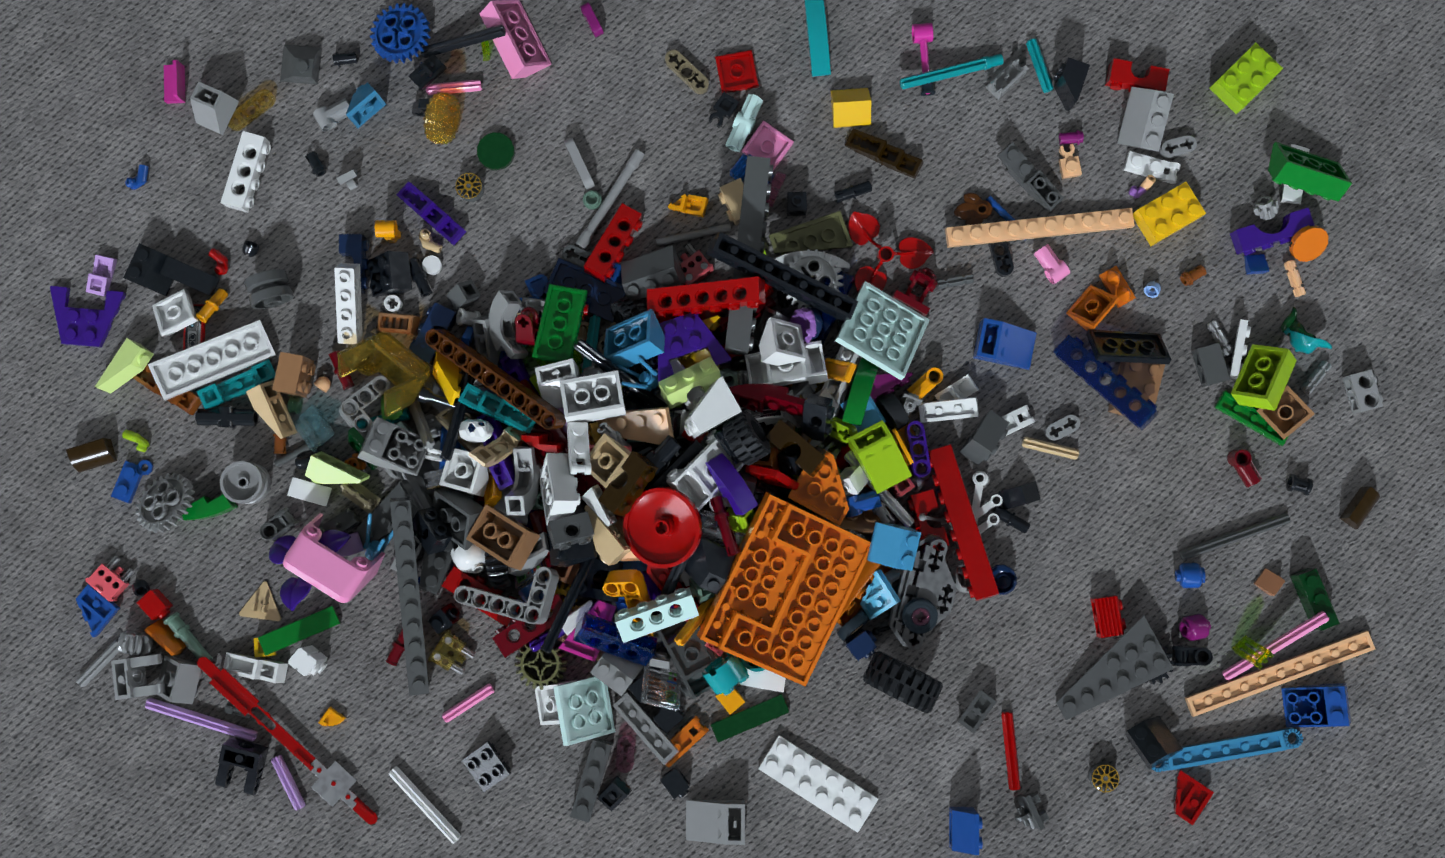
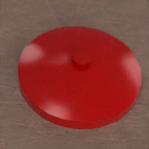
M657 487L644 491L636 499L629 513L624 516L623 531L627 545L640 561L656 568H670L683 563L694 554L701 540L702 522L695 504L685 494L673 488Z

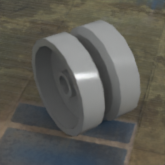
M246 461L233 462L221 474V491L232 502L240 504L258 503L270 491V475L260 464Z

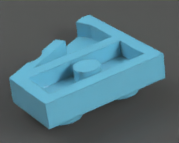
M881 569L874 572L872 583L868 585L866 595L863 596L860 602L870 620L901 601Z

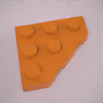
M826 451L825 456L828 458V461L814 477L802 470L796 481L799 483L798 489L796 491L791 490L788 498L840 526L849 510L835 457L832 453Z

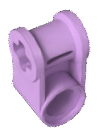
M358 532L349 534L351 538L336 553L344 557L363 551V544Z

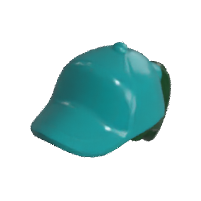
M1293 307L1291 313L1283 321L1281 331L1289 336L1290 344L1295 352L1310 354L1318 347L1332 349L1330 343L1316 338V336L1305 330L1304 326L1297 320V309Z

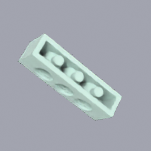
M690 587L679 588L674 593L660 595L655 600L640 602L635 607L630 609L624 608L614 614L615 623L623 643L699 616ZM673 604L679 605L675 609L670 608ZM654 611H660L658 615H651ZM635 618H641L639 622L632 621Z

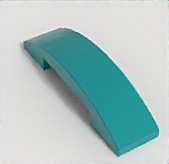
M268 359L252 366V369L217 385L214 383L196 391L204 409L236 399L247 394L246 391L255 386L274 380L276 372L271 361Z

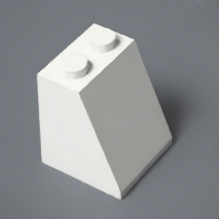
M723 376L718 378L709 387L684 421V429L688 436H692L693 439L742 412Z

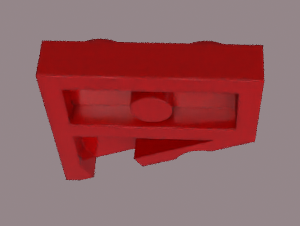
M1179 770L1174 813L1189 824L1194 825L1214 792Z

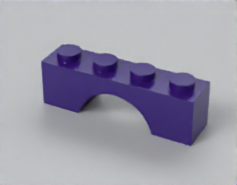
M1305 208L1284 216L1282 227L1278 233L1269 234L1262 232L1253 224L1230 233L1236 254L1244 253V256L1256 253L1255 249L1262 248V251L1270 249L1277 242H1280V245L1289 243L1297 231L1305 226L1315 225L1309 208Z

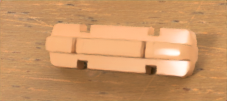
M1295 261L1285 262L1284 267L1288 271L1287 276L1290 285L1294 288V296L1305 295V289L1301 286L1303 284L1301 277L1295 268L1297 267Z

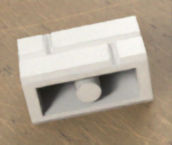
M310 645L298 648L288 660V664L294 669H298L297 671L303 676L310 674L314 676L316 673L320 674L326 668L328 657L321 652L318 653L319 650Z

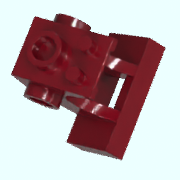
M927 267L919 268L918 271L914 270L909 278L912 282L906 293L904 294L896 290L893 298L921 315L926 316L930 308L922 303L929 291L933 292L938 284L935 272ZM915 284L925 288L921 297L911 293Z

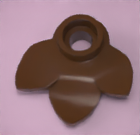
M967 193L964 194L965 203L960 204L954 210V214L957 217L966 220L965 225L982 224L983 219H987L991 215L992 206L988 201L981 200L977 194ZM982 206L986 207V211L983 213L979 212V208Z

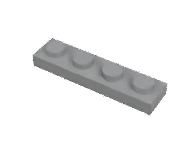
M628 692L613 705L663 765L667 764L679 752Z

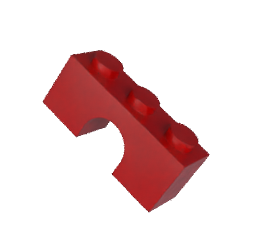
M1113 58L1109 63L1105 86H1110L1112 90L1125 89L1129 90L1130 93L1131 87L1162 92L1166 91L1170 69L1151 65L1145 73V78H1137L1131 71V61Z
M934 490L910 495V500H907L910 512L913 511L915 516L914 528L921 532L920 540L928 534L937 535L949 546L945 527L932 528L926 520H919L920 514L923 513L927 516L929 511L939 508ZM926 543L922 544L920 548L925 549Z

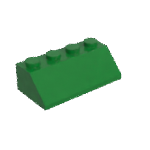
M1276 141L1273 144L1268 171L1275 183L1279 185L1283 183L1294 190L1301 189L1310 195L1316 194L1329 201L1331 199L1337 202L1352 185L1351 180L1340 163Z

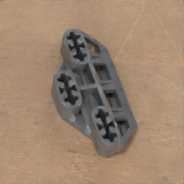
M928 534L919 540L918 547L924 543L926 545L922 558H919V550L916 553L913 567L920 569L916 583L912 584L916 570H901L896 594L901 601L892 606L888 625L901 645L912 650L919 649L922 646L926 633H914L906 626H904L902 636L898 633L897 630H900L902 622H899V619L902 620V612L909 599L906 593L913 595L911 600L924 598L935 605L938 612L936 625L950 614L956 594V586L945 561L947 544L940 536ZM934 561L935 565H931V567H929L928 565L932 564ZM917 609L913 613V620H917V623H922L927 619V612L924 609Z

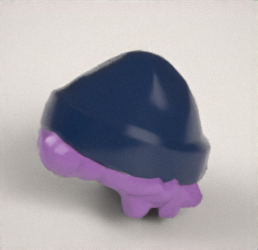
M811 306L795 310L792 318L789 320L791 323L801 325L803 341L807 343L816 339L823 327V320L819 311Z

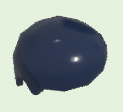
M995 565L992 567L991 570L999 595H1007L1014 591L1017 585V576L1014 570L1006 565Z

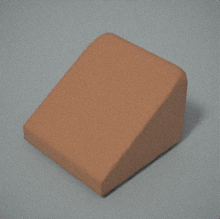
M1265 568L1254 584L1268 595L1275 596L1285 583V580Z

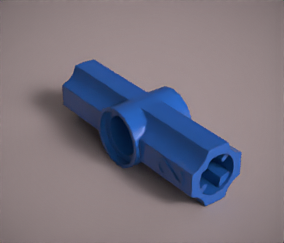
M873 490L859 495L846 496L849 506L846 518L860 515L863 511L881 507L880 495Z

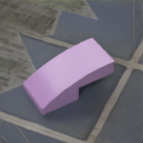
M99 254L95 255L93 273L88 274L86 292L106 296V291L110 288L116 267V258Z

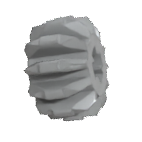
M126 631L120 633L118 638V651L124 654L145 655L150 653L153 647V639L145 632Z

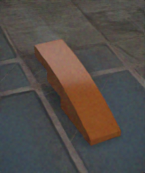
M147 364L145 369L134 376L133 379L162 397ZM192 391L167 400L190 415H194L202 403L199 396Z

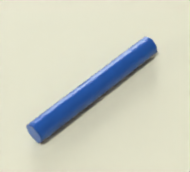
M991 195L985 200L991 204L992 208L1005 221L1015 220Z

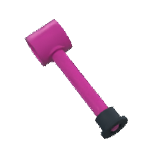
M932 23L912 24L913 44H920L922 73L928 72L930 68L927 43L933 42ZM933 83L922 85L921 96H931L936 93L933 90Z

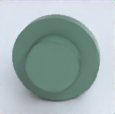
M594 190L586 192L583 196L585 207L591 210L597 209L602 203L601 195Z

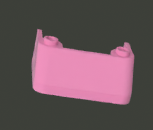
M319 513L301 530L286 553L283 566L338 602L347 603L377 574L385 553L381 552L373 561L361 556L348 561L318 542L322 536L319 525L323 518V514Z

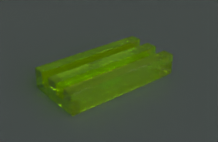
M1246 635L1232 647V650L1237 655L1259 669L1263 667L1262 663L1266 664L1268 662V657L1271 659L1274 657L1271 651ZM1246 642L1252 647L1256 648L1257 650L1262 652L1263 655H1260L1259 653L1255 652L1253 649L1246 646L1244 643ZM1239 648H1242L1243 650H1245V651L1248 652L1249 654L1253 655L1254 657L1257 658V660L1254 659L1253 657H1251L1250 655H1248L1247 653H1245L1244 651H1242V650L1239 649Z

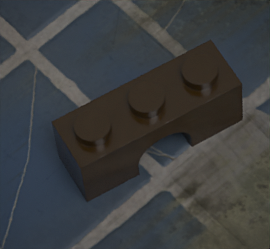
M780 419L766 438L783 452L790 445L798 444L801 448V454L795 463L807 474L814 477L828 461V458L825 456L827 452L819 445L814 447L810 444L812 439L803 432L801 435L795 431L797 427L789 420L784 422Z
M634 451L631 452L621 467L628 476L626 485L621 488L609 484L598 499L613 514L623 517L629 513L636 499L642 495L644 488L654 478L656 471L659 469L644 455Z

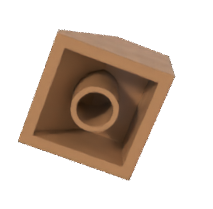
M1286 385L1275 411L1261 408L1256 410L1283 440L1315 414L1288 385Z

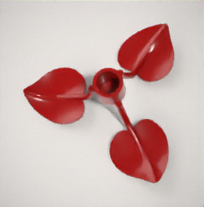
M856 211L850 216L848 230L853 242L858 245H865L870 241L879 249L877 251L879 263L875 269L865 266L860 268L855 274L854 282L858 292L864 281L881 291L885 288L887 282L886 275L878 271L883 262L892 260L894 255H900V262L904 267L916 269L922 266L934 252L926 242L914 237H908L900 241V252H894L889 246L882 247L872 239L880 231L879 222L875 217Z

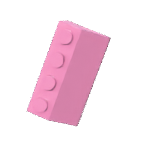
M493 0L481 11L480 16L486 28L498 25L505 27L506 35L492 40L512 79L526 78L552 64L520 0Z

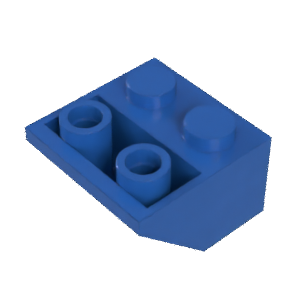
M949 807V847L952 851L979 855V849L983 847L982 837H979V829H982L983 826L982 817L979 816L973 807Z

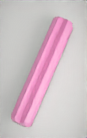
M480 80L429 84L426 87V93L428 95L481 91L482 83Z
M491 684L485 685L442 714L446 723L450 722L494 693L493 686Z

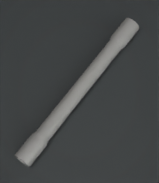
M635 149L625 168L594 217L575 244L585 250L598 226L633 171L645 156L640 150Z

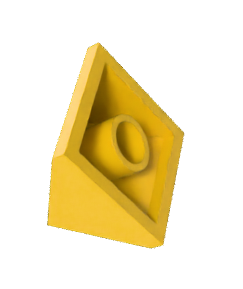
M868 88L830 91L833 128L871 125V97Z

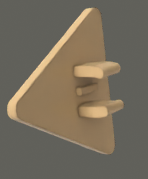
M265 581L260 585L239 612L240 616L273 621L281 620L268 582Z

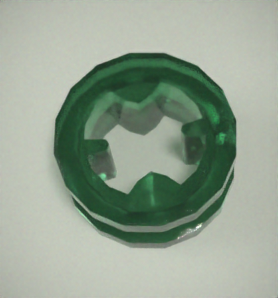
M291 396L288 402V412L293 413L295 411L296 414H300L303 407V398Z

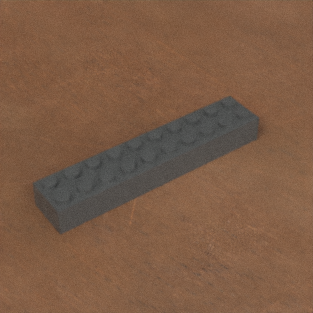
M747 156L737 241L764 253L765 241H761V237L765 238L767 222H763V220L767 219L769 203H766V200H769L771 184H768V181L771 182L774 165H770L771 158ZM734 268L733 279L751 277ZM746 290L741 292L740 299L745 297ZM742 306L739 310H729L725 351L728 354L745 356L748 355V351H752L754 337H750V334L754 332L756 318L752 316L753 313H756L757 308Z

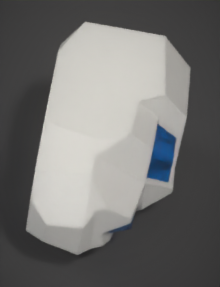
M467 419L461 422L459 433L462 439L470 443H479L488 440L492 436L494 428L488 421Z

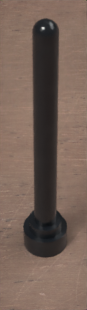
M422 386L417 400L423 403H430L432 401L455 409L457 403L454 401V404L450 405L447 398L433 394L430 388ZM467 406L465 413L476 417L482 415V413Z

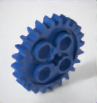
M396 3L395 9L389 6L388 12L383 9L384 15H377L379 21H373L376 28L370 29L374 33L370 35V38L373 40L371 44L375 47L374 50L383 59L386 58L388 62L393 60L396 64L399 62V59L403 63H405L406 58L412 61V55L419 57L417 52H424L422 46H428L425 39L431 38L428 34L431 31L428 26L430 23L419 8L415 9L412 4L408 7L403 3L402 7H400Z

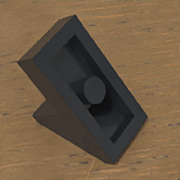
M616 776L597 799L612 812L632 790L624 781Z

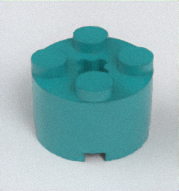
M727 653L728 657L726 658L720 656L704 669L706 673L702 672V676L714 693L718 695L722 693L725 696L730 694L734 690L733 686L749 678L748 670L739 657Z

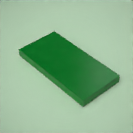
M549 284L532 354L533 359L556 363L573 358L574 344L579 333L588 294L587 290Z

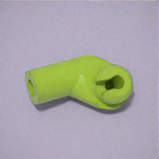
M130 430L123 431L122 437L124 439L138 443L136 446L138 451H147L149 441L139 433Z

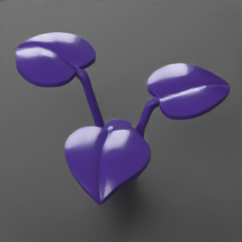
M332 529L324 532L318 542L337 552L347 543L351 536ZM286 535L277 539L270 548L269 559L274 564H282L286 553L296 538ZM294 577L289 578L280 589L282 602L288 609L294 611L295 607L308 595L312 585L300 577L298 579Z

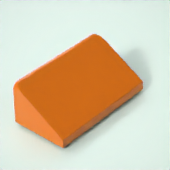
M161 619L144 630L171 656L180 655L187 647L180 638H175V633Z

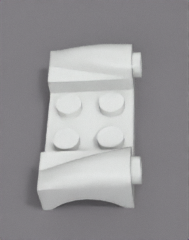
M821 340L804 343L807 359L795 363L776 366L763 363L760 352L745 355L749 384L784 386L809 381V385L828 381Z
M716 429L707 435L706 443L708 445L684 469H673L667 475L668 479L666 482L670 488L676 489L690 498L698 512L719 491L705 463L718 454L723 453L737 471L745 465L743 462L735 464L732 461L731 456L720 445V441L718 442L714 437Z

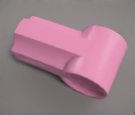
M1049 244L1034 253V256L1044 268L1045 276L1050 283L1056 284L1070 274L1066 263L1059 260Z

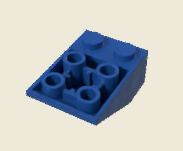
M983 318L979 325L973 359L1030 370L1037 333L1002 321Z
M1346 683L1281 688L1286 728L1350 726L1351 717Z

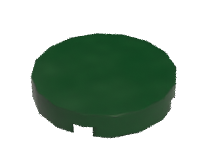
M492 132L485 135L477 146L479 161L490 170L507 168L515 157L512 141L502 133Z

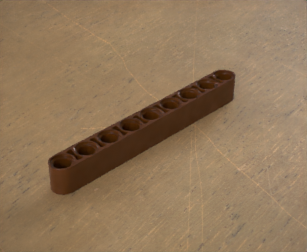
M430 329L427 331L425 340L430 347L545 429H560L565 425V415L560 410L444 329Z

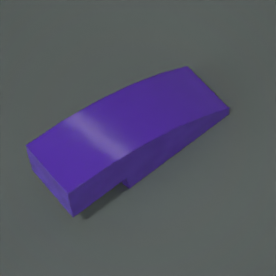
M723 453L718 454L705 463L722 497L728 499L735 515H744L758 505L743 478Z

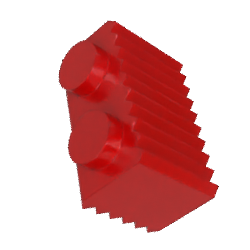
M1117 595L1090 598L1097 637L1105 638L1124 635L1126 622L1124 618H1121L1120 610H1123L1121 599H1118Z

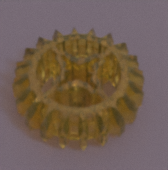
M438 92L429 99V104L426 105L427 109L424 112L423 127L425 128L424 134H426L427 139L433 143L443 145L448 144L456 137L455 134L458 132L462 111L460 110L461 105L458 98L450 93Z

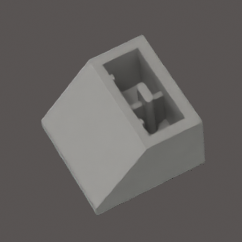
M199 81L190 98L196 123L223 135L239 101Z

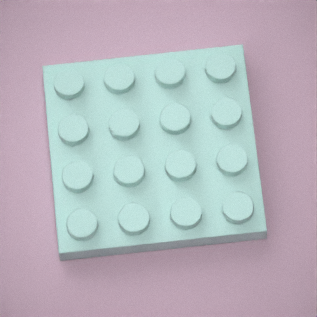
M864 281L855 298L858 303L850 320L844 321L835 341L902 380L908 371L930 319Z

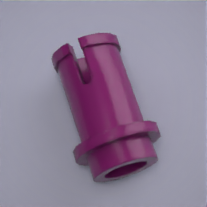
M1083 131L1059 132V145L1072 143L1079 145L1083 143Z

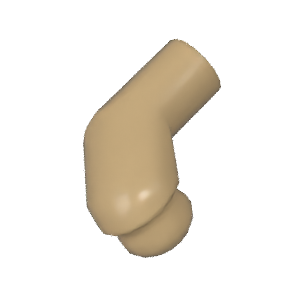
M423 228L419 233L422 247L440 254L443 246L433 242L430 230Z

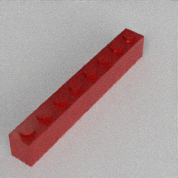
M950 444L930 450V465L935 472L932 478L935 487L939 486L941 491L938 497L941 505L945 504L947 510L944 512L946 522H951L953 530H950L952 541H957L958 549L955 550L958 560H963L965 566L961 569L964 578L969 579L971 585L967 587L970 597H974L975 601L999 595L952 446Z

